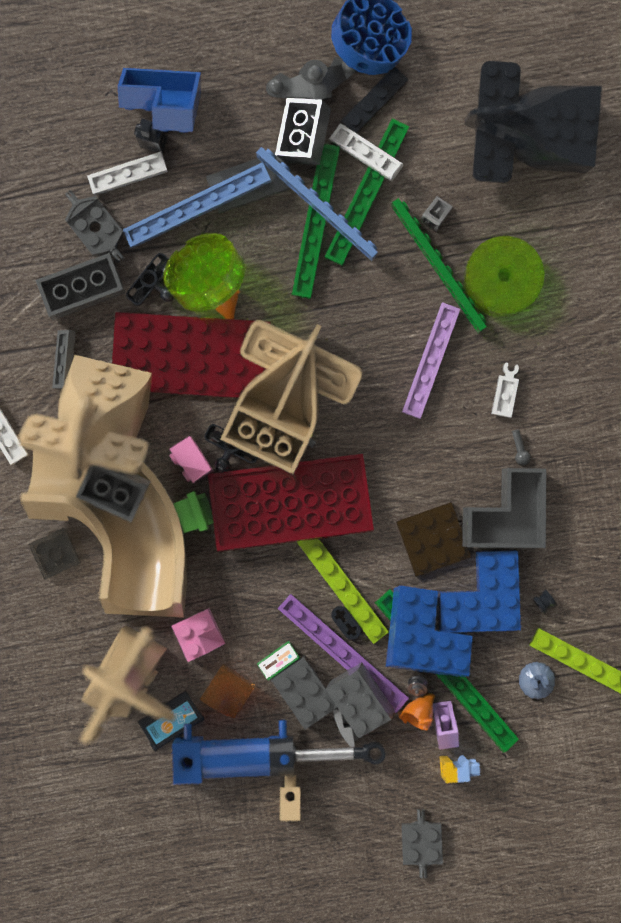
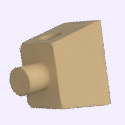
M296 775L284 776V787H280V821H300V787H296ZM288 792L294 793V800L290 801L287 799Z

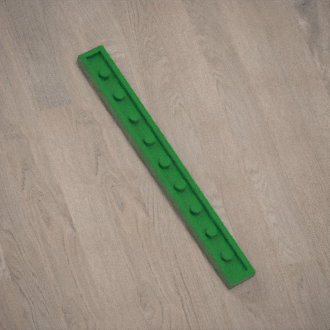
M391 589L374 602L390 621L393 601ZM436 674L503 753L508 751L519 740L466 677Z

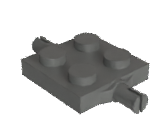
M417 809V821L402 823L403 865L419 866V878H423V870L424 878H428L427 866L443 864L441 822L431 823L425 821V809L421 810L422 816L420 809Z

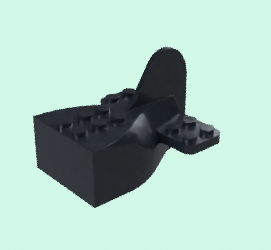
M484 62L480 69L477 109L469 111L464 123L467 127L475 129L472 169L474 180L502 184L509 182L513 174L514 157L532 168L547 171L586 173L595 167L602 86L553 85L540 87L519 96L521 68L517 63Z

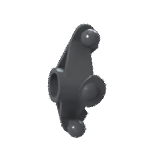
M335 57L330 67H326L322 61L310 60L301 68L298 76L289 78L282 73L276 75L267 83L266 92L269 96L275 98L325 101L333 97L331 91L352 76L356 70L348 67L341 57Z

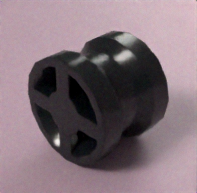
M546 589L542 591V595L533 598V601L544 615L548 612V609L557 606L556 601Z

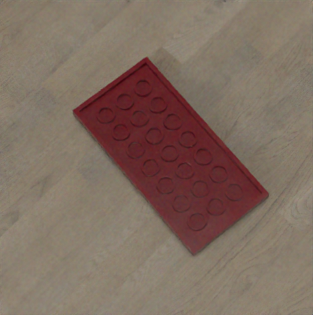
M115 312L112 364L152 373L150 393L240 398L247 385L266 370V368L244 358L241 354V347L251 325L255 321Z
M363 454L298 462L294 473L273 465L208 474L217 552L374 531Z

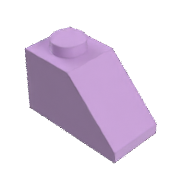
M451 701L433 703V717L439 750L459 747L458 730Z

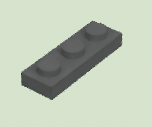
M58 330L53 389H63L74 359L73 352L76 340L75 331Z

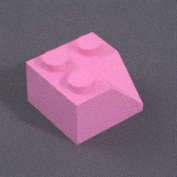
M189 436L170 448L172 454L169 456L175 465L183 467L185 471L182 474L187 482L192 481L195 484L214 471L192 437Z
M210 608L172 625L188 662L225 644Z

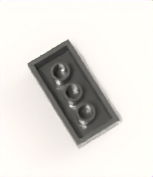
M110 253L36 280L48 316L52 320L126 294L114 259Z

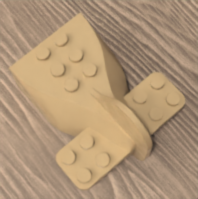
M257 320L248 331L241 347V354L244 358L266 368V370L255 377L243 391L221 440L290 473H294L318 420V393L338 403H348L360 382L362 370L358 366L315 345L314 342L322 327L318 324L309 340H302L264 321Z
M75 355L60 395L58 420L40 415L29 416L19 435L20 446L68 459L72 478L77 480L82 477L84 470L92 465L127 473H138L145 460L148 444L146 441L136 437L148 410L152 373Z
M127 625L121 628L100 667L86 666L83 670L84 674L92 679L81 701L97 709L80 739L83 743L87 745L90 742L94 743L103 730L100 727L102 723L105 724L110 716L128 718L135 706L160 719L174 722L176 715L147 694L148 688L146 686L148 687L158 673L155 669L167 650L166 647L153 640L155 636L152 635L153 630L145 627L141 632Z

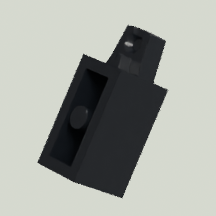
M141 119L140 124L137 123L134 131L140 148L156 153L161 152L163 155L168 139L167 131L163 132L153 129L152 121Z

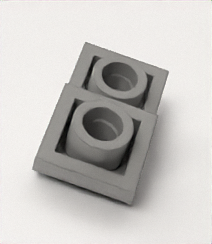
M337 707L333 710L338 729L348 745L355 747L354 741H358L357 735L349 724L343 725L347 720Z

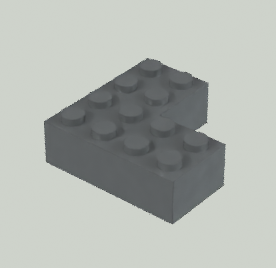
M502 469L501 508L463 507V547L546 548V469Z

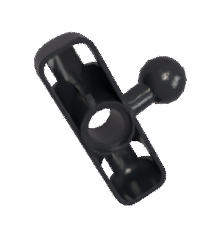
M158 253L126 292L127 299L134 305L141 306L144 300L156 289L160 292L163 301H173L176 297L175 290L171 287H165L160 283L168 270L172 268V260L165 254ZM158 257L161 261L156 266L154 261ZM148 276L155 277L154 282L150 285L146 284L145 279ZM132 288H135L137 291L131 296L129 292Z
M211 424L208 427L204 436L205 440L225 450L223 456L215 461L217 471H228L230 468L229 459L232 454L249 463H256L259 457L238 447L230 449L228 443L221 440L224 428L216 424ZM218 427L222 429V433L215 430V428ZM210 438L217 441V443L215 444L209 441ZM246 456L252 460L248 461L244 457Z

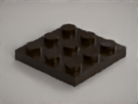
M452 502L396 521L415 577L471 558L468 547H463V533Z

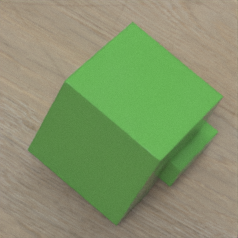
M191 492L187 494V499L173 503L184 533L197 529L202 532L209 529L208 525L213 524V514L206 493L197 495L196 492Z

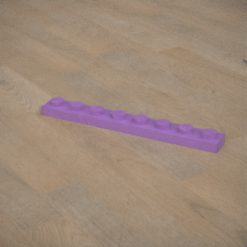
M292 594L278 607V610L346 670L362 662L394 708L395 713L409 699L408 696Z

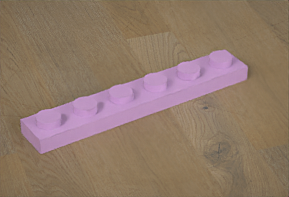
M441 303L402 413L421 419L457 320L459 308Z

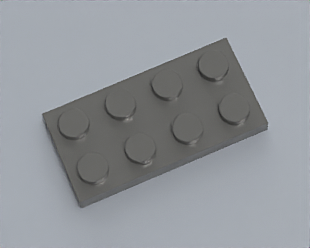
M276 156L275 159L279 163L283 162L279 157ZM257 158L208 175L206 178L209 187L262 162ZM265 165L272 182L218 207L217 210L221 214L290 190L291 188Z

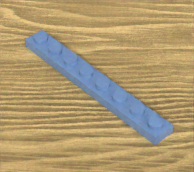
M261 147L256 152L257 158L368 259L374 260L378 254L376 251L377 247L369 240L366 242L362 238V233L354 227L352 229L347 224L348 221L341 214L336 215L333 212L334 208L325 201L323 203L318 198L319 195L315 190L305 187V182L298 175L294 177L289 172L290 168L283 162L279 163L275 159L274 153L269 149L264 150Z
M262 162L123 229L130 247L134 248L272 182Z

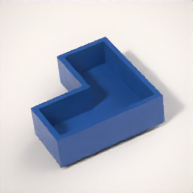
M123 68L118 83L119 108L152 111L153 129L163 132L169 130L182 133L193 132L201 97V72Z
M516 550L476 551L477 590L438 592L439 631L521 630L518 551Z
M407 586L394 588L386 667L456 677L469 676L473 636L434 631L438 591Z

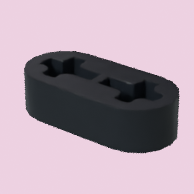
M344 606L334 607L331 617L344 636L351 640L358 638L361 628L350 612ZM336 610L345 611V622L341 618H335L337 615ZM347 623H349L351 627H357V629L355 630V635L347 634Z

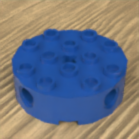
M347 0L332 24L331 39L336 53L348 67L368 75L383 74L398 65L411 44L412 28L409 20L406 21L405 16L401 13L402 9L393 0Z

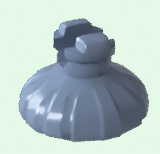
M532 662L521 670L519 686L525 695L532 699H542L552 693L555 686V676L549 666L541 662Z

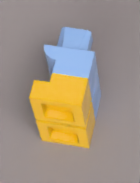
M461 755L458 761H451L448 756H440L441 777L446 783L470 781V776H480L479 763L475 759H466L464 755Z

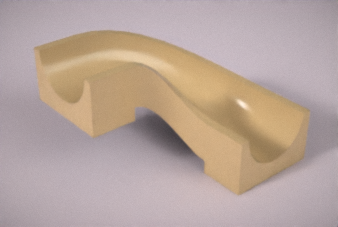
M33 450L31 482L28 492L21 494V503L29 519L69 521V517H73L83 522L95 534L104 551L99 599L105 614L184 618L187 590V559L183 534L171 499L147 465L143 462L141 470L138 473H134L150 480L151 483L132 522H129L76 497L88 468L84 470L79 480L73 479L68 459Z

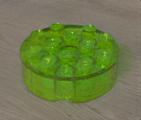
M206 233L186 241L187 245L180 251L175 250L164 270L166 288L183 308L195 312L213 310L225 303L241 287L245 275L244 260L233 243L224 235Z
M498 236L480 244L467 261L464 271V288L467 296L473 300L476 308L491 316L510 317L521 313L536 300L544 284V266L539 254L530 244L512 236ZM500 273L507 274L508 281L500 280L498 275Z

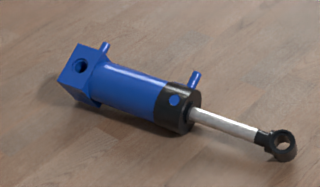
M286 720L279 721V736L204 740L203 736L192 737L191 724L186 723L183 725L184 737H176L172 743L173 784L202 783L204 778L295 776L296 762L363 759L364 762L377 765L384 761L386 753L383 745L377 741L363 744V747L296 750L293 736H287ZM378 748L381 753L378 757H372L370 751ZM185 757L191 758L193 762H187Z

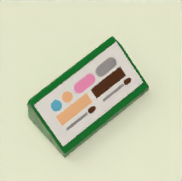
M287 641L259 661L257 665L268 681L298 660L300 656L291 643Z

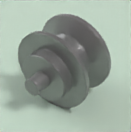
M412 676L409 678L407 690L411 695L423 696L427 693L428 681L422 676Z

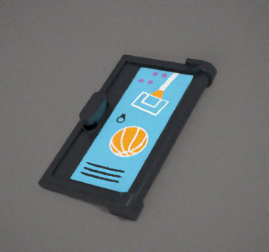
M186 690L164 704L165 707L176 715L174 722L165 721L152 714H148L138 721L154 752L184 733V724L190 723L191 727L205 720Z

